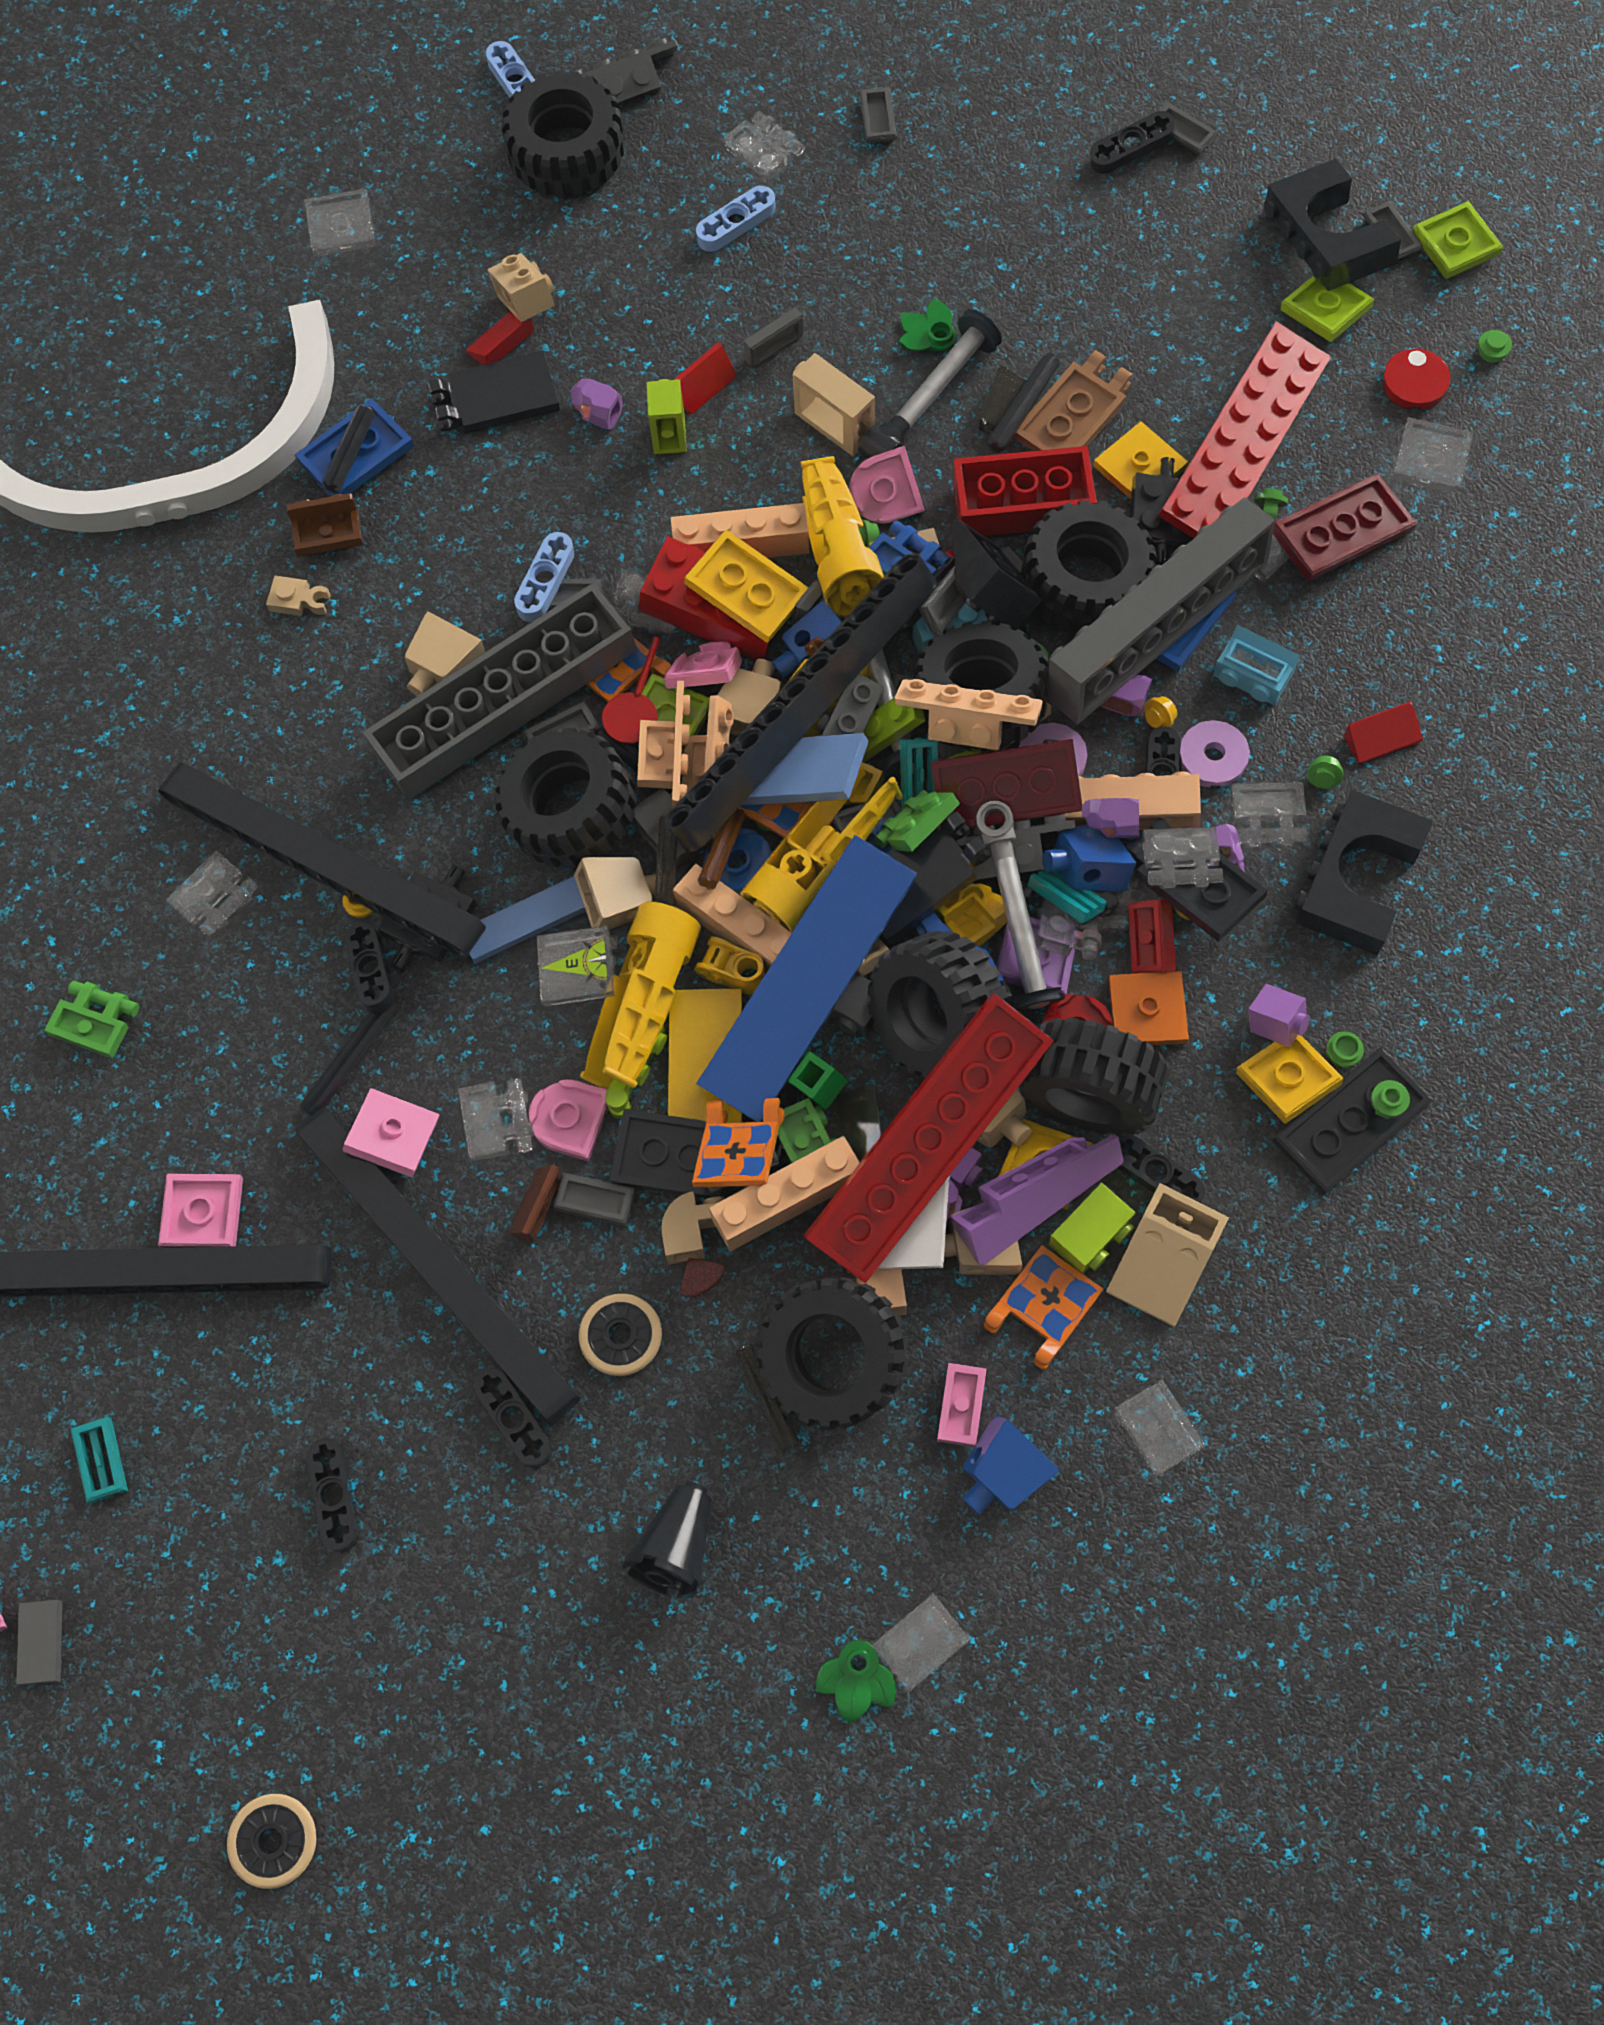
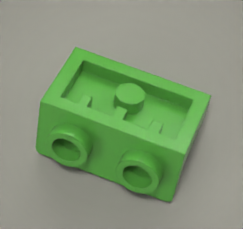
M810 1098L783 1109L785 1117L779 1126L777 1137L790 1164L836 1140V1138L829 1139L824 1129L828 1125L826 1116L819 1105L813 1106Z

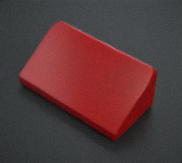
M510 311L466 349V353L481 365L500 361L534 332L532 318L520 322Z
M720 343L715 344L674 379L680 380L684 410L689 414H693L736 377V373L723 346Z
M1411 702L1353 722L1347 726L1344 738L1359 765L1417 744L1423 740L1415 709Z
M1164 899L1129 902L1128 918L1132 974L1175 972L1172 905Z

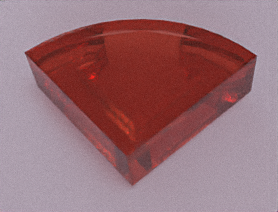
M688 1258L680 1296L696 1297L713 1288L721 1281L726 1270L725 1265Z

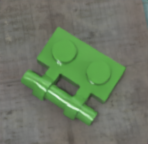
M922 790L916 797H909L903 803V809L894 818H888L881 825L882 830L874 839L883 848L889 843L894 851H913L960 802L953 793H928Z
M72 981L68 987V993L77 996L74 1003L60 999L44 1031L51 1037L113 1059L129 1028L125 1022L118 1020V1018L123 1013L133 1017L136 1016L139 1011V1004L130 1001L127 995L118 992L111 994L102 991L96 984L90 982L83 984ZM96 1003L105 1006V1009L100 1014L89 1010L90 1006Z

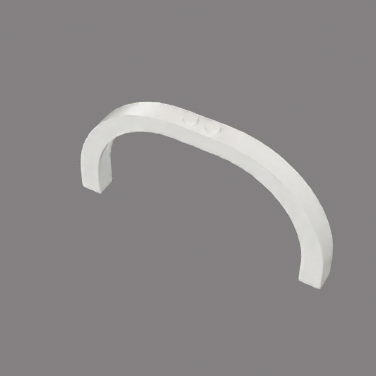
M316 300L288 306L296 346V366L288 395L266 428L250 443L234 454L217 463L191 472L98 491L65 490L40 484L20 475L0 460V505L26 520L50 528L77 532H107L139 526H150L154 523L170 519H182L189 515L222 507L258 490L278 476L296 459L294 454L307 446L316 433L327 410L334 382V355L328 322L321 301Z

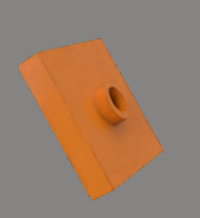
M1182 971L1109 975V996L1114 1027H1117L1119 1031L1124 1033L1129 1032L1137 1036V1039L1140 1041H1146L1150 1045L1188 1043L1189 1036Z

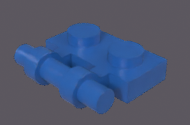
M897 520L892 523L889 532L896 536L894 539L882 532L869 546L877 555L884 576L897 561L912 553L906 549L910 546L920 553V556L933 575L936 573V568L930 564L935 563L942 567L950 558V556L942 552L940 545L934 541L929 543L918 535V530L910 525L904 526Z

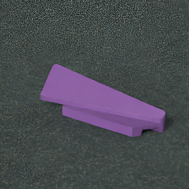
M1110 1135L1101 1142L1088 1145L1084 1137L1070 1138L978 1187L981 1199L984 1202L950 1217L952 1224L975 1261L980 1265L986 1264L1123 1163V1155L1118 1136Z

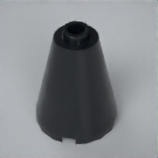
M686 1482L685 1485H677L625 1557L622 1565L623 1569L630 1567L628 1575L633 1580L661 1594H666L668 1588L679 1590L677 1598H693L697 1594L700 1586L712 1499L706 1494L707 1489L695 1482Z

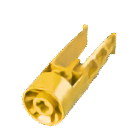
M834 456L801 461L805 491L802 501L805 503L808 534L815 561L819 566L817 577L826 605L835 614L847 617L884 575L877 555L870 548L864 547L858 527H863V522L847 484L834 464Z
M862 763L851 794L866 774ZM894 777L889 778L841 834L835 832L834 828L829 826V824L848 799L817 801L808 809L805 816L786 835L740 892L741 897L792 933L854 835L865 841L875 826L880 823L894 799H902V793Z
M643 902L639 905L627 936V943L630 945L619 976L614 975L609 986L590 1045L585 1071H582L580 1074L582 1079L606 1090L609 1089L614 1079L632 1088L637 1086L636 1079L653 1049L676 995V990L673 987L682 965L689 963L701 932L699 922L688 913L673 906L657 902Z

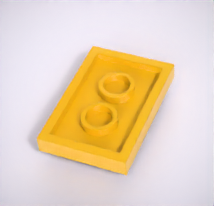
M727 529L686 575L684 580L686 586L766 643L772 639L795 611V604L808 589L806 585Z

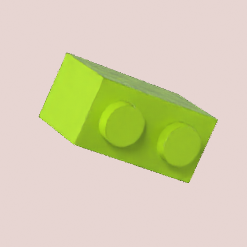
M661 379L647 382L648 418L654 454L687 452L685 415L680 380Z
M1101 1182L1051 1235L1049 1246L1082 1274L1089 1268L1096 1271L1110 1255L1106 1251L1114 1241L1121 1244L1134 1230L1135 1227L1131 1223L1136 1212Z

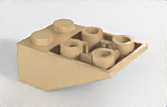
M1159 1183L1106 1293L1175 1328L1229 1217Z

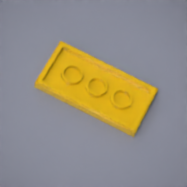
M742 989L676 990V995L669 1010L668 1116L706 1121L707 1103L712 1100H721L696 1083L742 1012ZM723 1101L722 1110L727 1111V1123H742V1112Z

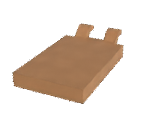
M1095 350L1083 366L1073 362L1028 413L1013 438L1032 451L1089 446L1126 403L1125 393L1132 385L1129 380L1133 374L1121 367L1112 380L1106 383L1099 378L1106 367L1102 364L1106 360V356Z

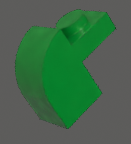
M810 1051L805 1053L799 1065L787 1080L788 1084L826 1111L849 1082L835 1068Z

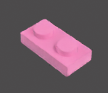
M948 1363L937 1442L968 1447L976 1446L987 1369Z

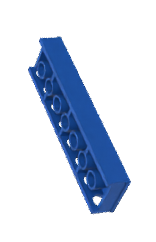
M854 835L696 1084L754 1121L762 1122L765 1099L778 1098L788 1082L787 1080L799 1065L913 885L917 873Z

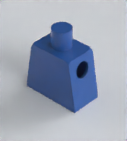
M824 600L782 635L781 639L787 651L772 661V664L783 679L797 670L805 659L810 658L805 651L807 643L815 637H821L826 641L842 623L831 608L826 605Z
M1088 824L1062 830L1059 833L1054 850H1045L1042 855V864L1045 871H1060L1069 886L1075 890L1126 891L1136 865L1135 860L1119 838H1106L1100 830L1090 828Z
M995 1415L963 1465V1470L976 1483L962 1500L978 1515L986 1509L993 1499L1005 1508L1012 1510L1053 1477L1060 1469L1011 1422Z

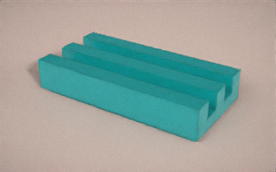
M928 737L926 739L914 738V740L900 739L901 809H903V803L909 797H913L912 748H914V797L923 790V747H927V792H935L930 762L938 760V741L928 740Z
M1042 869L1038 875H1031L1027 884L1033 891L1082 924L1104 912L1107 904L1106 900L1091 890H1075L1071 888L1060 871L1047 872Z
M105 1417L71 1428L86 1502L93 1504L98 1502L99 1499H108L113 1497L114 1494L128 1492L112 1419ZM100 1428L103 1431L114 1485H111L98 1431ZM87 1432L90 1435L101 1485L99 1490L95 1489L83 1435Z

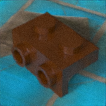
M334 494L326 498L301 500L297 503L286 505L287 514L292 526L294 549L298 557L363 545L359 511L352 494Z

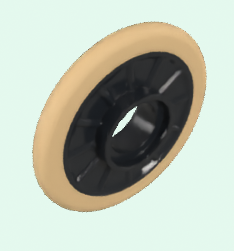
M613 1294L598 1300L587 1310L579 1328V1344L586 1360L598 1371L613 1376L630 1375L645 1368L656 1356L662 1339L661 1323L655 1310L643 1299L630 1294ZM617 1325H625L631 1330L630 1339L624 1344H615L610 1340V1332Z
M283 1794L263 1795L246 1804L235 1816L227 1837L228 1858L236 1874L246 1883L262 1889L279 1888L297 1879L309 1865L316 1846V1829L310 1813L299 1801ZM274 1828L282 1836V1845L275 1853L269 1854L262 1848L261 1839L267 1830Z

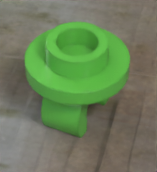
M1265 488L1262 490V493L1254 496V503L1263 506L1262 510L1276 520L1278 507L1287 506L1288 498L1282 495L1281 490Z
M1393 1080L1379 1083L1371 1094V1103L1376 1110L1374 1114L1388 1120L1402 1115L1410 1103L1407 1089L1401 1083Z

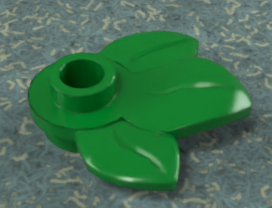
M932 299L927 307L926 314L902 312L901 325L906 334L900 338L899 343L906 349L919 352L927 349L938 352L951 349L957 339L956 330L951 324L953 318L951 310L941 301Z
M853 1640L847 1643L842 1648L839 1657L825 1662L817 1675L816 1691L823 1694L835 1693L838 1711L849 1723L859 1719L869 1708L871 1701L885 1707H892L894 1703L896 1689L893 1675L890 1670L879 1664L876 1649L867 1641ZM855 1655H862L866 1659V1664L862 1668H855L851 1664V1659Z

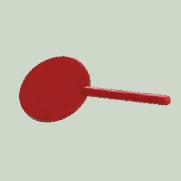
M657 636L653 638L635 693L628 692L615 696L606 704L603 710L602 722L604 729L617 742L623 744L639 743L640 720L658 721L657 710L654 704L647 697L641 695L660 638Z

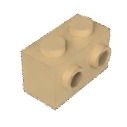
M522 253L507 256L501 263L487 269L497 297L520 322L555 306L551 293L554 292V287L549 276L546 273L542 275L537 264L534 261L530 262Z

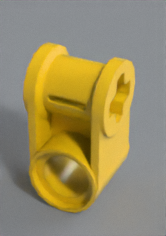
M710 937L707 943L709 948L702 962L696 964L695 972L710 982L722 984L732 989H742L743 994L753 995L765 976L764 965L760 956L735 946L722 938ZM747 969L757 971L752 977L746 978L741 976L742 972Z

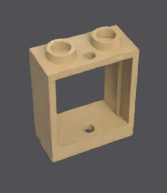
M814 353L806 362H800L793 372L795 414L854 457L858 453V446L862 437L870 427L875 425V396Z

